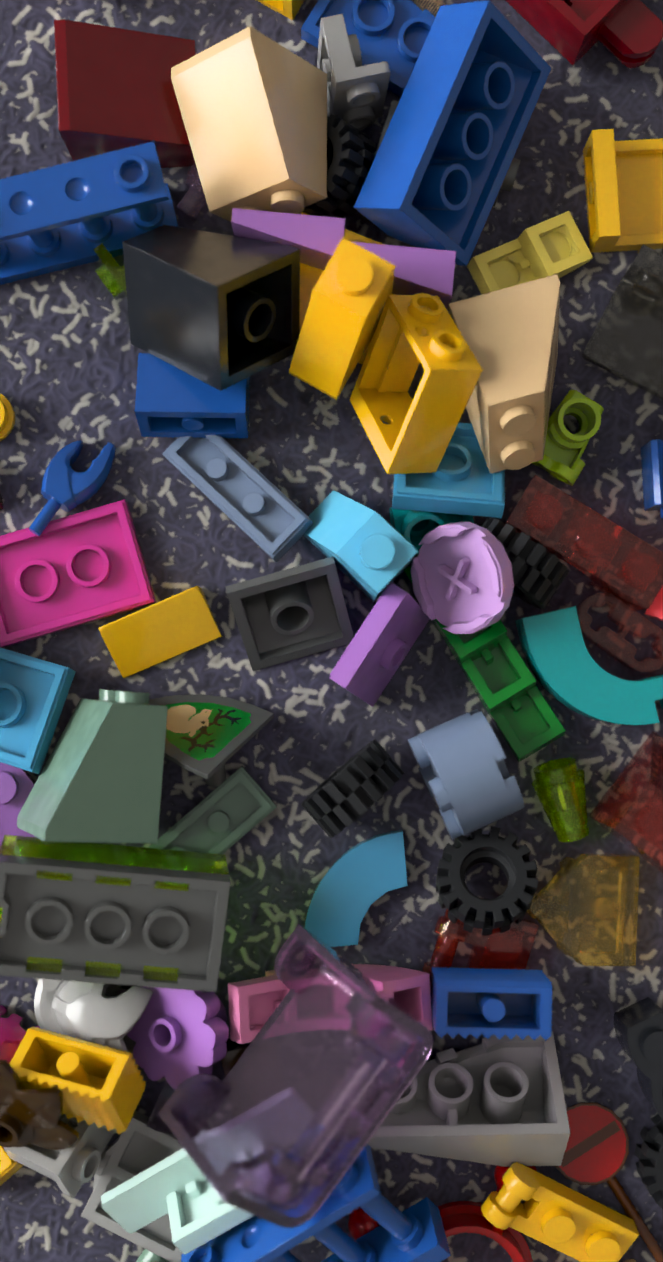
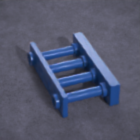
M154 141L0 179V285L123 255V241L163 225L179 227L168 183L165 184Z
M363 1140L283 1190L284 1199L186 1255L182 1253L181 1262H302L288 1250L311 1236L315 1237L334 1253L321 1262H441L450 1257L451 1253L439 1208L426 1197L401 1212L380 1193L371 1147ZM360 1207L380 1226L355 1240L334 1222Z

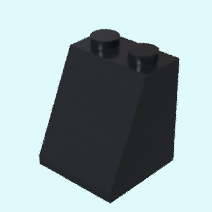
M170 225L160 226L122 242L130 340L132 345L220 391L294 354L299 338L300 249L291 245Z

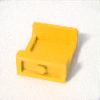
M614 129L592 130L583 148L590 252L663 249V138L615 141Z

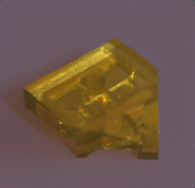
M581 854L577 859L565 857L560 862V870L538 894L534 895L530 909L526 912L530 917L537 919L557 943L556 947L563 954L573 957L579 964L584 966H636L640 857L631 854Z

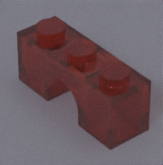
M534 475L525 485L503 521L505 525L507 523L513 526L517 532H523L528 535L533 542L540 543L546 548L547 552L554 554L557 558L583 572L591 579L590 585L633 611L648 609L663 586L662 551L537 475Z

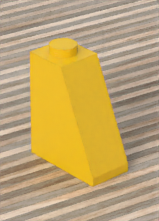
M344 237L342 238L313 288L289 368V374L337 400L374 335L388 295H392L395 265Z

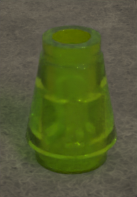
M559 758L536 766L533 769L535 780L531 784L553 830L556 832L558 841L572 842L588 836L585 772L583 769H578L576 759Z

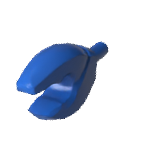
M82 440L72 442L56 453L48 464L42 479L41 494L48 502L29 527L32 533L40 536L59 508L65 512H70L99 491L106 481L114 461L116 448L113 443L108 442L99 456L92 460L90 468L85 472H76L71 468L82 451Z

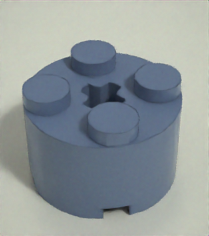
M478 708L408 739L410 748L419 765L418 769L430 796L435 797L440 808L439 813L452 840L461 835L465 836L525 808L515 776L510 777L504 759H506L505 753L484 714L478 711Z

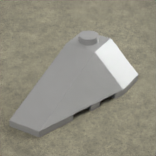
M553 1031L546 1041L541 1036L533 1040L529 1035L524 1040L518 1035L512 1040L504 1035L499 1040L493 1034L489 1039L486 1037L482 1038V1044L455 1052L453 1048L438 1052L435 1059L418 1064L413 1069L362 1077L340 1085L342 1143L357 1145L364 1140L372 1148L510 1167L513 1162H518L525 1166H561L570 1137Z

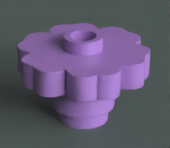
M140 986L152 990L153 995L138 1022L127 1034L136 1042L133 1049L135 1062L141 1068H144V1072L149 1079L158 1081L165 1077L170 1087L174 1090H180L186 1086H195L210 1078L213 1072L212 1064L224 1059L227 1054L226 1041L229 1035V1028L226 1024V1010L218 996L210 991Z

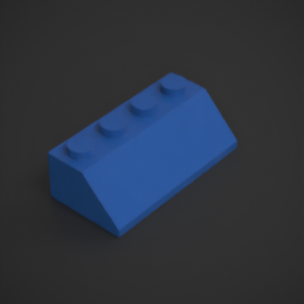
M490 0L440 6L354 205L357 211L390 237L417 248L456 251L455 264L459 266H467L551 71V67Z

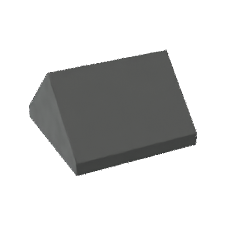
M333 556L225 586L253 671L350 644L354 638Z

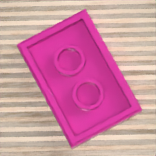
M125 499L52 520L40 536L32 533L29 528L0 536V647L2 648L157 603L128 503Z

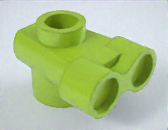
M569 390L549 418L543 460L532 462V464L546 470L559 481L573 486L586 465L581 460V457L590 438L600 428L601 415L604 408L577 390ZM571 415L578 420L579 429L576 434H572L566 429L563 421L564 416Z

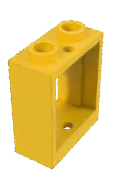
M426 293L388 295L349 399L387 474L436 473L483 370L439 296H432ZM421 363L425 372L412 400L408 390Z

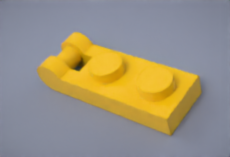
M513 1162L503 1175L504 1185L500 1191H492L481 1205L484 1217L495 1227L502 1230L510 1227L580 1262H619L639 1236L633 1219L518 1162Z

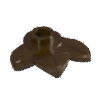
M0 1060V1146L23 1147L30 1143L49 1150H63L74 1144L80 1134L60 1120L63 1112V1092L61 1089H22L14 1069L5 1060Z

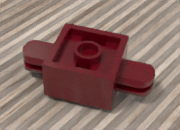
M505 0L572 65L599 41L627 68L640 67L650 61L663 38L662 20L641 0Z

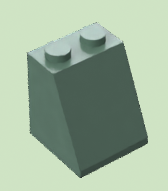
M99 689V699L81 698L18 814L17 827L44 842L158 843L168 706L149 704L150 693Z

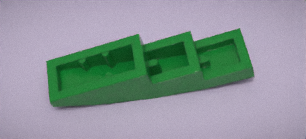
M410 566L404 572L412 585ZM437 619L432 620L518 762L565 735V729L536 686V679L508 638L507 629L501 620L472 634H453L442 629L447 626L442 625Z

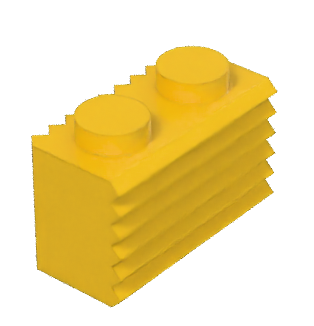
M33 1026L28 1028L9 1064L17 1074L22 1089H61L63 1092L62 1115L65 1114L68 1120L75 1117L78 1123L85 1120L88 1126L95 1123L98 1129L105 1125L108 1132L116 1129L118 1135L127 1130L146 1086V1081H143V1076L140 1075L141 1070H138V1065L135 1064L136 1059L132 1058L133 1053Z

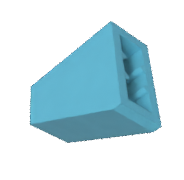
M334 490L308 516L314 524L305 532L304 536L327 558L333 556L336 567L373 602L384 592L387 585H390L405 570L418 552L376 511Z

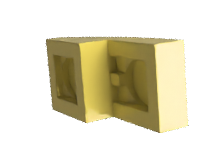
M567 211L526 228L517 239L474 256L467 267L482 295L557 274L558 278H561L588 263L593 256L570 211Z

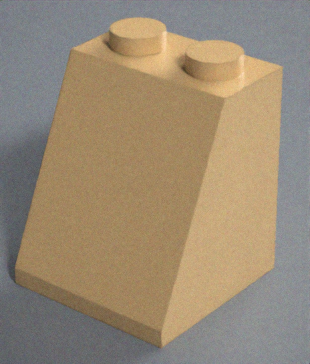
M251 26L171 68L172 84L210 213L230 222L233 208L298 214L304 210V207L327 198V73Z
M557 274L448 303L450 316L483 369L465 408L490 474L507 469H522L532 462L543 460L558 356L560 280Z

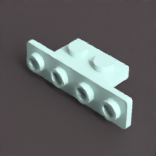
M289 1087L102 1194V1209L128 1233H134L168 1213L173 1244L186 1255L284 1199L274 1152L320 1126L318 1115L296 1088Z

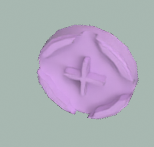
M471 522L444 524L424 535L419 545L423 544L419 550V555L413 558L411 566L413 592L422 611L431 620L437 619L442 625L447 626L442 629L453 634H472L498 622L510 606L514 588L512 564L502 543L488 529Z

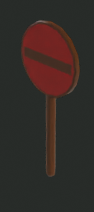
M580 1102L567 1107L570 1137L561 1166L555 1167L565 1178L580 1185H598L607 1182L627 1216L634 1220L639 1235L656 1262H663L662 1249L615 1176L623 1168L629 1154V1136L623 1121L610 1108L596 1102Z

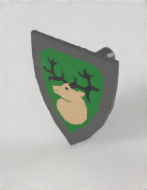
M195 694L171 695L149 699V704L168 706L164 756L182 768L204 777L205 783L212 787L220 786L226 780L225 763L274 718V713L229 697Z

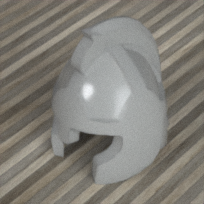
M98 967L95 968V969L120 970V969L98 968ZM39 979L34 999L35 1017L41 1029L133 1053L136 1042L127 1034L143 1014L153 992L140 986L122 988L117 984Z

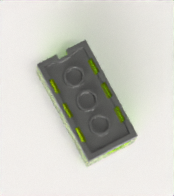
M4 835L0 847V976L217 992L231 884L225 855L90 842H44L35 837Z

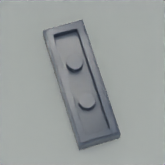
M205 435L206 438L178 437L162 455L276 563L314 524L301 509L221 436Z

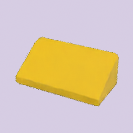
M200 586L192 587L98 628L123 678H127L222 637Z

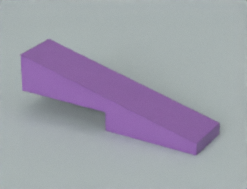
M239 208L232 209L231 223L234 236L294 246L300 249V263L321 270L326 268L343 237L345 238V218ZM353 242L396 266L393 294L415 295L417 293H426L432 296H439L448 311V303L451 301L456 251Z

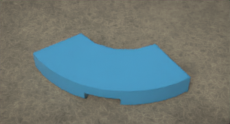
M403 830L382 833L358 843L341 855L318 883L309 903L304 929V949L358 945L360 924L371 904L388 891L408 886Z

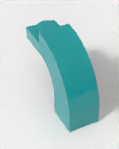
M576 606L515 621L522 650L530 669L541 685L564 706L580 715L606 723L623 725L660 723L655 701L659 700L660 707L663 709V674L632 681L618 678L602 669L594 661L586 648Z

